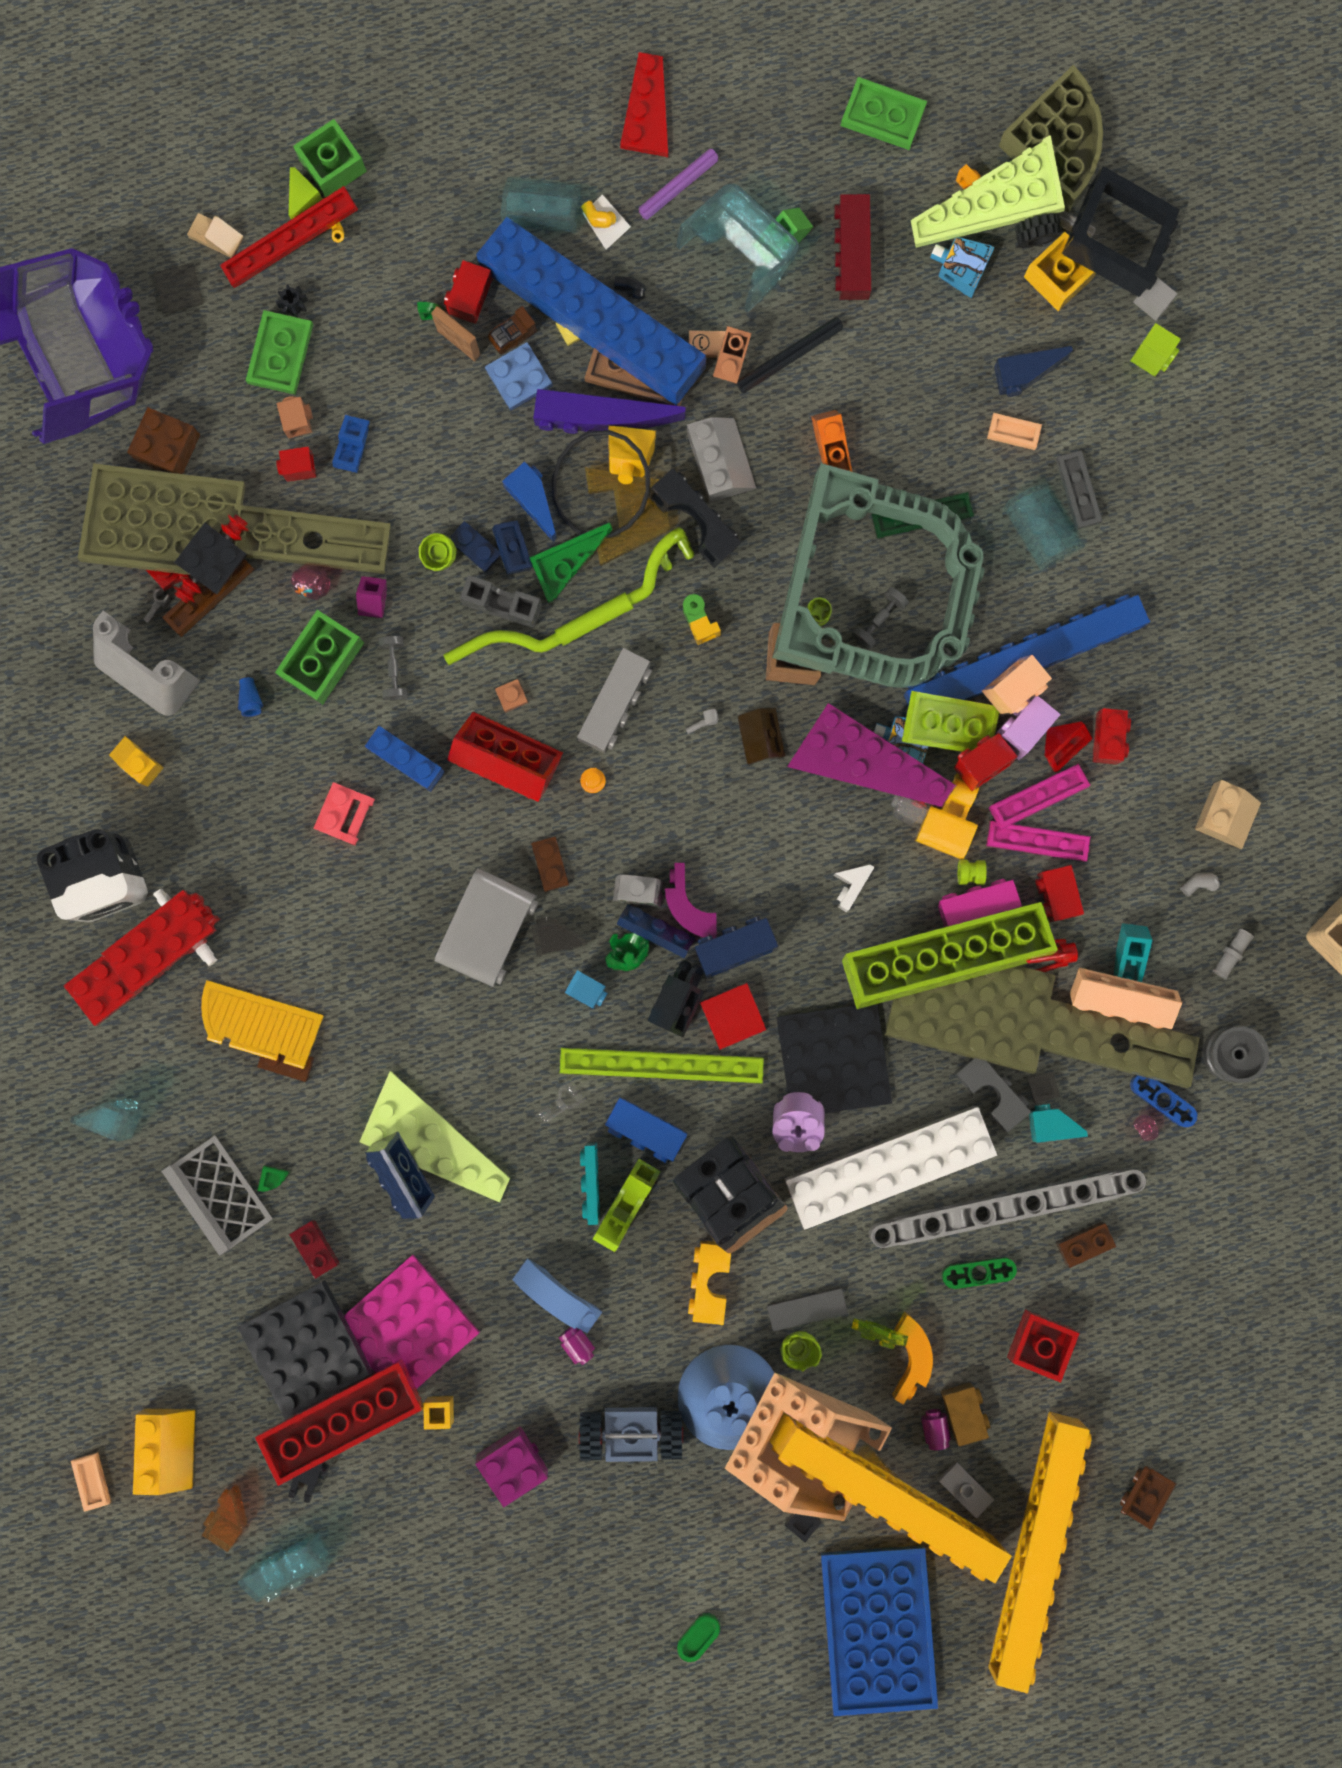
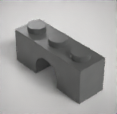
M470 575L467 577L460 597L464 606L531 628H535L542 607L540 598L519 591L515 593L506 592L495 587L491 582Z
M970 1058L954 1074L970 1093H975L985 1085L995 1089L997 1101L988 1113L1005 1132H1009L1031 1113L1027 1108L1029 1102L1020 1093L1016 1095L1011 1090L1012 1083L1003 1073L1001 1075L997 1074L993 1069L995 1064L977 1058Z

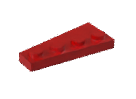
M638 53L620 149L668 157L663 56Z

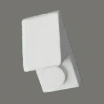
M867 865L834 874L835 877L850 885L849 889L844 886L837 898L840 901L838 908L845 912L849 911L874 869L873 866Z

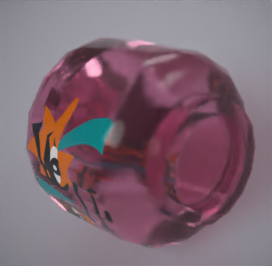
M304 564L294 571L291 577L294 591L299 596L319 600L326 596L330 590L331 580L324 569Z

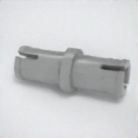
M1239 929L1229 947L1225 946L1223 949L1224 954L1212 972L1227 980L1238 961L1241 962L1243 959L1242 954L1254 936L1243 929Z

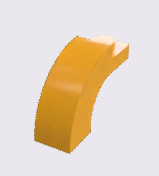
M905 1311L892 1332L893 1337L902 1342L908 1352L907 1369L892 1393L893 1398L903 1405L906 1400L910 1401L917 1390L916 1383L926 1388L933 1367V1354L927 1335L915 1319Z

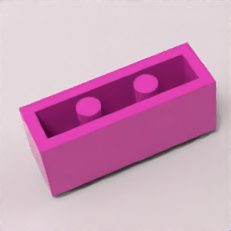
M1005 879L994 881L990 887L983 889L981 886L972 887L966 890L967 893L957 896V893L945 895L938 905L944 928L1022 907L1014 881L1006 882Z

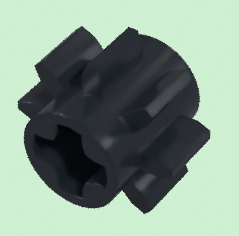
M287 284L283 291H278L281 300L276 301L278 308H283L282 312L284 315L288 316L290 313L298 318V313L307 311L303 303L307 302L308 298L306 294H302L300 286L294 289Z

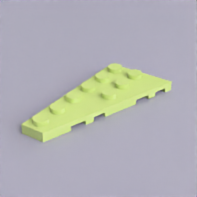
M1051 135L1043 139L1040 144L1032 149L1028 148L1023 151L1022 155L1012 161L1005 162L977 179L963 191L959 190L942 204H937L912 219L911 225L916 248L1025 221L1027 218L1031 219L1033 216L1063 212L1065 206Z
M390 1071L359 1142L370 1147L373 1143L395 1132H399L419 1168L500 1202L510 1177Z

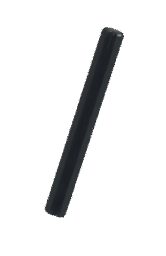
M834 317L740 378L737 382L738 389L741 393H746L843 329L841 320L838 317Z

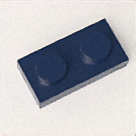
M518 520L494 525L492 530L507 575L531 570L533 566Z
M465 521L449 537L454 542L455 547L484 573H487L501 557L500 552Z

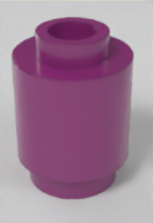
M570 1327L558 1337L561 1341L560 1345L574 1364L580 1362L581 1365H584L594 1357L592 1352L595 1347L581 1329Z
M940 1409L927 1410L925 1412L926 1415L921 1417L925 1443L928 1444L930 1450L948 1448L951 1436L947 1414L942 1413Z

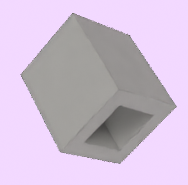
M1157 277L1153 287L1150 290L1146 289L1140 297L1137 296L1133 303L1156 321L1172 303L1177 293Z

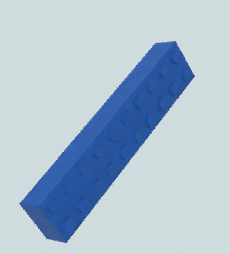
M508 217L504 219L477 252L479 266L490 269L495 280L562 327L567 328L575 336L598 350L602 355L609 358L675 406H677L706 369V355Z

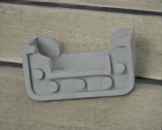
M102 611L93 624V658L96 667L157 712L167 716L175 714L200 680L171 660L159 662L153 671L148 669L129 655L133 649L128 641V634L131 630L105 611Z
M477 868L439 947L435 962L495 988L496 983L501 985L507 972L503 970L505 959L524 918L528 914H534L538 905V901H535L537 896Z

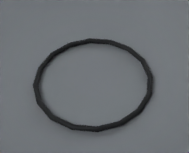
M611 430L589 431L571 441L558 457L552 475V499L560 518L574 532L579 534L587 533V531L577 528L564 515L557 499L556 478L562 460L575 444L590 436L610 435L626 441L638 453L644 467L646 491L638 512L628 524L611 532L606 537L610 538L629 529L644 512L650 494V469L642 451L627 436Z

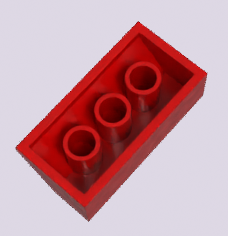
M472 712L453 738L447 761L539 802L548 788L563 752Z

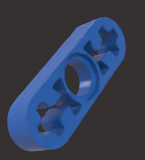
M1138 1075L1132 1077L1130 1082L1131 1090L1165 1117L1181 1127H1190L1195 1124L1197 1112L1189 1103L1157 1080ZM1147 1079L1146 1085L1155 1089L1158 1086L1159 1088L1153 1094L1145 1089L1139 1091L1140 1085L1137 1083L1138 1080ZM1161 1093H1166L1170 1097L1169 1105L1164 1108L1160 1107L1157 1103V1097ZM1175 1106L1181 1111H1186L1188 1109L1189 1112L1187 1115L1190 1117V1119L1188 1121H1180L1181 1115L1179 1113H1177L1176 1111H1172V1113L1169 1114V1111H1171Z

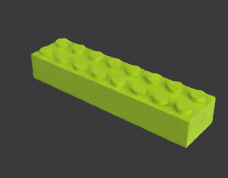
M1042 902L850 952L844 956L842 963L856 1008L860 1009L1027 964L1026 961L1029 959L1053 955L1058 949Z

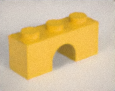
M701 1241L700 1247H695L694 1262L698 1263L697 1273L692 1272L691 1288L696 1290L695 1299H689L688 1314H693V1322L724 1325L726 1295L712 1293L707 1286L709 1277L716 1272L729 1273L731 1253L725 1252L715 1242Z

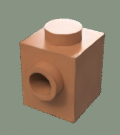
M290 396L284 398L282 402L276 403L283 431L288 439L312 433L309 420L313 419L310 405H305L301 397Z

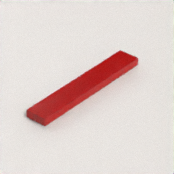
M345 186L228 259L220 266L231 286L236 288L350 216L358 208Z

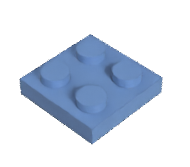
M527 342L485 366V370L510 411L534 398L537 394V389L547 390L553 387L552 382Z

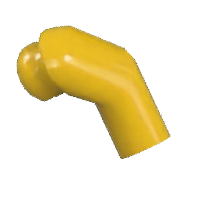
M587 201L581 206L590 224L595 228H609L616 223V216L612 211H597L592 201Z
M338 222L329 228L332 229L333 241L337 243L342 242L344 239V229L341 223Z

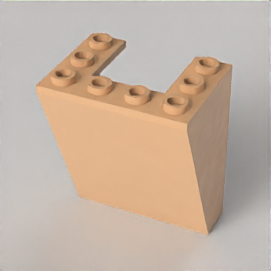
M774 1373L725 1469L783 1512L845 1521L853 1504L845 1499V1505L841 1510H837L833 1504L834 1498L837 1495L844 1496V1494L838 1490L836 1493L829 1491L822 1485L823 1481L816 1477L814 1480H810L800 1472L801 1468L793 1464L792 1467H788L778 1459L779 1455L771 1449L772 1444L769 1440L784 1412L820 1437L825 1439L828 1436L851 1451H854L859 1439H862L876 1450L881 1451L892 1427L862 1409ZM870 1428L881 1430V1435L877 1440L871 1439L869 1435Z

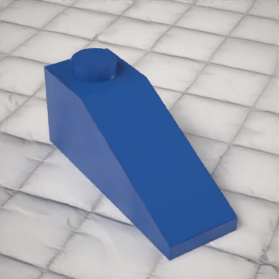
M523 462L502 481L504 488L554 542L557 540L541 481L543 476L534 465L529 467L526 462Z

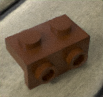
M1145 1466L1144 1469L1139 1468L1132 1480L1136 1484L1131 1493L1127 1491L1124 1494L1120 1505L1123 1506L1122 1514L1130 1516L1152 1530L1177 1483L1153 1468Z

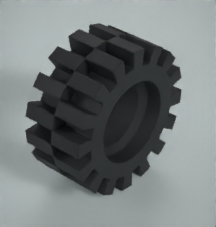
M1058 213L1033 216V218H1027L1025 221H1020L1019 224L1015 225L1019 248L1045 245L1048 242H1054L1063 234Z

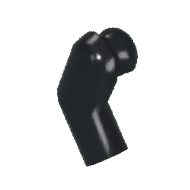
M615 276L614 289L633 290V299L643 300L645 298V291H647L645 284L634 277Z

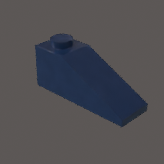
M1072 346L998 358L994 369L999 395L1007 394L1008 397L1020 395L1022 391L1066 361L1073 351Z

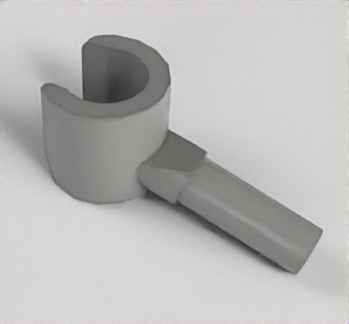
M157 589L153 593L155 602L143 618L147 623H149L160 607H165L170 602L168 594L163 600H158V597L163 593L161 589Z
M715 709L704 711L705 720L687 727V733L689 734L704 726L717 724L719 720L717 711Z

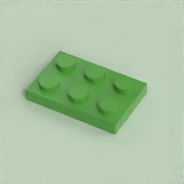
M858 77L843 115L841 126L910 150L927 101Z
M263 310L246 377L247 384L296 395L313 328L312 321Z

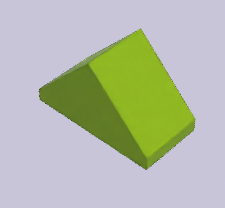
M290 167L288 215L290 219H293L321 201L322 198L319 191L295 167Z

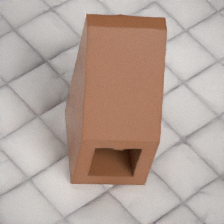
M727 326L713 372L714 377L734 383L738 382L752 333Z

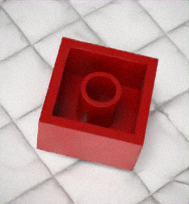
M1025 1309L1007 1358L1018 1366L1061 1383L1080 1333L1071 1327Z

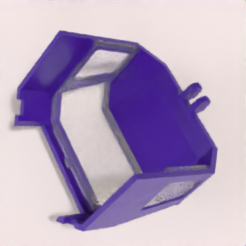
M73 248L0 267V345L18 341L48 400L47 403H44L42 428L32 431V435L35 437L39 436L40 442L43 444L78 434L110 416L135 405L150 364L151 353H153L152 343L148 337H144L141 322L138 316H135L139 313L140 308L136 301H130L133 297L131 289L129 287L119 288V279L115 272H111L107 263Z

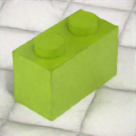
M1155 323L1130 361L1151 375L1156 376L1160 370L1165 372L1180 351L1176 346L1181 339Z

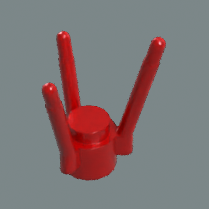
M1054 939L1058 950L1053 955L1029 959L1026 962L1028 964L1050 960L1056 962L1035 969L1041 972L1066 967L1068 963L1077 962V947L1074 942L1066 943V939Z

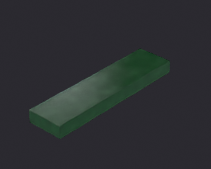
M969 492L935 499V501L948 506L961 520L974 517ZM877 514L871 515L877 539L923 529L920 525H912Z

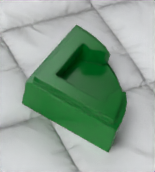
M417 302L418 313L422 320H433L431 312L436 307H440L445 311L444 307L435 303Z
M264 1165L257 1191L264 1192L279 1187L288 1177L289 1171Z

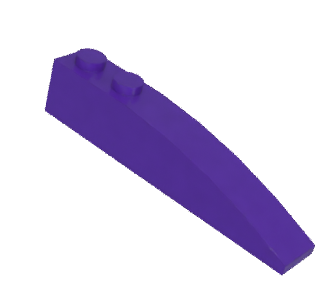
M537 389L533 419L535 426H539L542 430L552 431L553 428H560L570 434H576L578 431L608 430L609 425L644 429L685 420L686 407Z

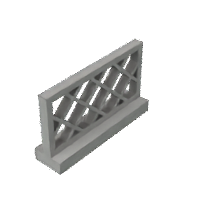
M215 1135L161 1171L219 1256L228 1252L273 1219ZM214 1143L219 1150L218 1161L203 1160L205 1149ZM200 1153L199 1159L193 1158L194 1156ZM222 1156L228 1164L221 1163ZM188 1160L199 1162L196 1177L185 1176L180 1166ZM202 1163L217 1165L214 1180L199 1178ZM220 1165L231 1167L234 1172L232 1183L217 1181ZM236 1177H238L242 1185L235 1184ZM188 1179L195 1180L194 1187ZM198 1181L213 1183L210 1198L200 1197L196 1192ZM216 1184L231 1186L228 1201L214 1199ZM235 1186L247 1190L248 1198L246 1204L232 1202ZM251 1198L254 1200L256 1205H250ZM203 1200L209 1201L208 1207L205 1205ZM213 1202L227 1204L225 1219L215 1218L212 1215ZM231 1204L246 1207L243 1222L228 1220ZM249 1207L260 1209L265 1216L257 1224L246 1223ZM217 1221L224 1222L223 1229ZM227 1223L242 1225L240 1236L231 1242L225 1234ZM245 1225H246V1226H253L252 1228H250L249 1230H247V1231L244 1233V1231H245Z

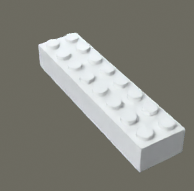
M971 1106L784 1178L802 1227L805 1230L995 1157L997 1154L979 1108Z

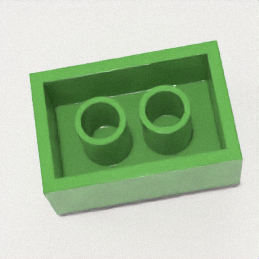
M317 610L275 673L323 705L364 642L359 636Z

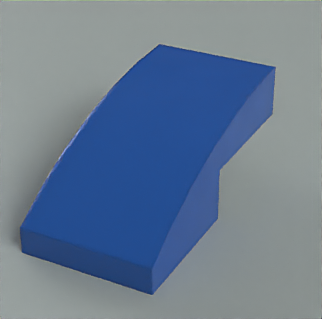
M345 415L338 434L339 443L332 461L334 468L358 472L367 439L369 420Z

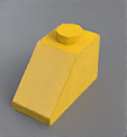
M126 736L109 754L120 768L138 783L147 787L164 768Z

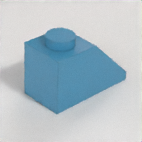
M578 970L565 991L567 995L593 1009L595 1005L601 1006L608 994L604 992L606 986Z

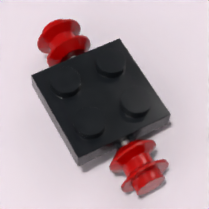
M237 514L233 518L228 515L230 522L227 525L221 524L222 531L224 532L223 535L204 522L174 562L191 575V579L181 577L180 579L183 584L180 587H173L177 590L174 595L185 603H188L190 600L195 603L193 599L194 594H202L200 586L196 583L199 584L201 582L215 594H218L247 556L244 551L231 542L232 539L242 541L240 533L242 531L249 532L245 528L248 523Z

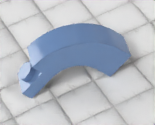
M529 1259L525 1261L512 1279L537 1304L574 1329L577 1327L588 1333L602 1313L598 1307L572 1293L560 1284L545 1268Z

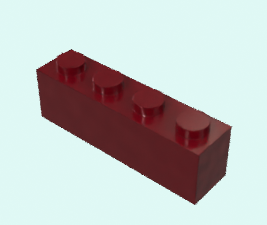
M840 194L839 204H834V220L839 221V228L834 230V244H839V252H835L834 266L839 267V276H835V291H839V300H869L871 294L870 194Z

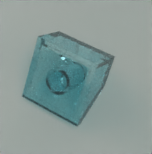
M124 1098L123 1101L116 1099L114 1102L101 1104L73 1116L70 1122L118 1142L133 1138L144 1110L138 1108L139 1103L127 1098Z

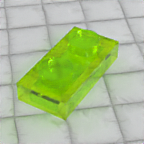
M856 1318L853 1320L851 1328L861 1332L860 1337L872 1341L878 1339L880 1340L879 1345L894 1349L895 1345L906 1346L908 1336L870 1320Z

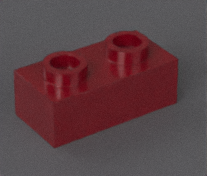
M315 1220L289 1234L315 1279L340 1264Z

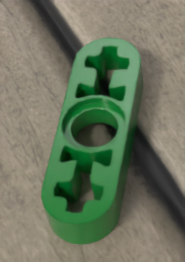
M998 1257L947 1265L942 1270L941 1278L947 1287L960 1289L1010 1281L1015 1277L1017 1268L1011 1259ZM1003 1262L1011 1267V1270L1007 1271L1006 1276L1001 1272H993L995 1278L991 1279V1269L988 1264H992L993 1269L1001 1268ZM976 1266H983L986 1270V1275L981 1280H975L972 1277V1270ZM967 1267L969 1282H965V1277L957 1278L954 1284L950 1279H947V1276L951 1275V1270H955L957 1274L965 1273L963 1268Z

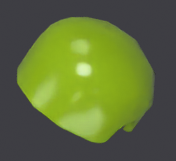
M432 533L422 540L419 546V558L427 569L443 571L449 568L456 559L455 544L444 534Z
M797 1331L785 1337L781 1343L782 1360L789 1368L804 1372L807 1368L818 1366L822 1353L820 1345L813 1335L805 1331Z

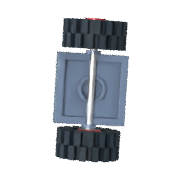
M657 1407L605 1408V1430H603V1433L602 1412H580L579 1449L581 1461L602 1460V1439L605 1441L606 1462L658 1461L657 1441H660V1438L661 1460H682V1411H661V1433L660 1429H657Z

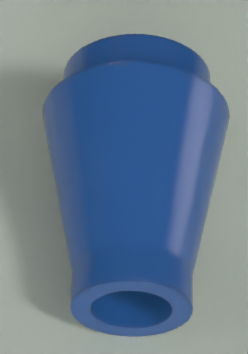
M250 677L240 679L238 710L241 711L242 716L246 717L261 714L263 703L255 686L254 679Z

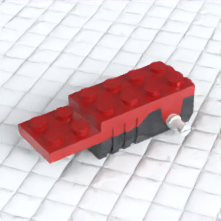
M162 888L153 895L157 898V902L161 907L102 952L100 958L64 985L65 989L94 1026L101 1024L136 995L145 992L149 986L154 985L158 979L163 978L168 971H172L193 953L197 952V955L208 966L213 965L217 961L207 943L221 932L217 927L220 919L214 915L213 910L209 906L204 905L205 899L196 892L191 893L182 890L171 899Z

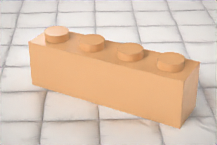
M1084 968L1078 969L1070 991L1072 1005L1080 1010H1093L1108 1017L1118 1016L1134 1023L1138 1021L1148 1023L1155 1028L1165 1027L1172 1029L1182 1005L1180 995L1176 990Z

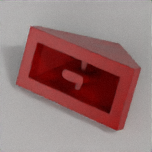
M1080 721L1050 727L1046 731L1044 756L1054 772L1057 773L1092 740L1085 724Z

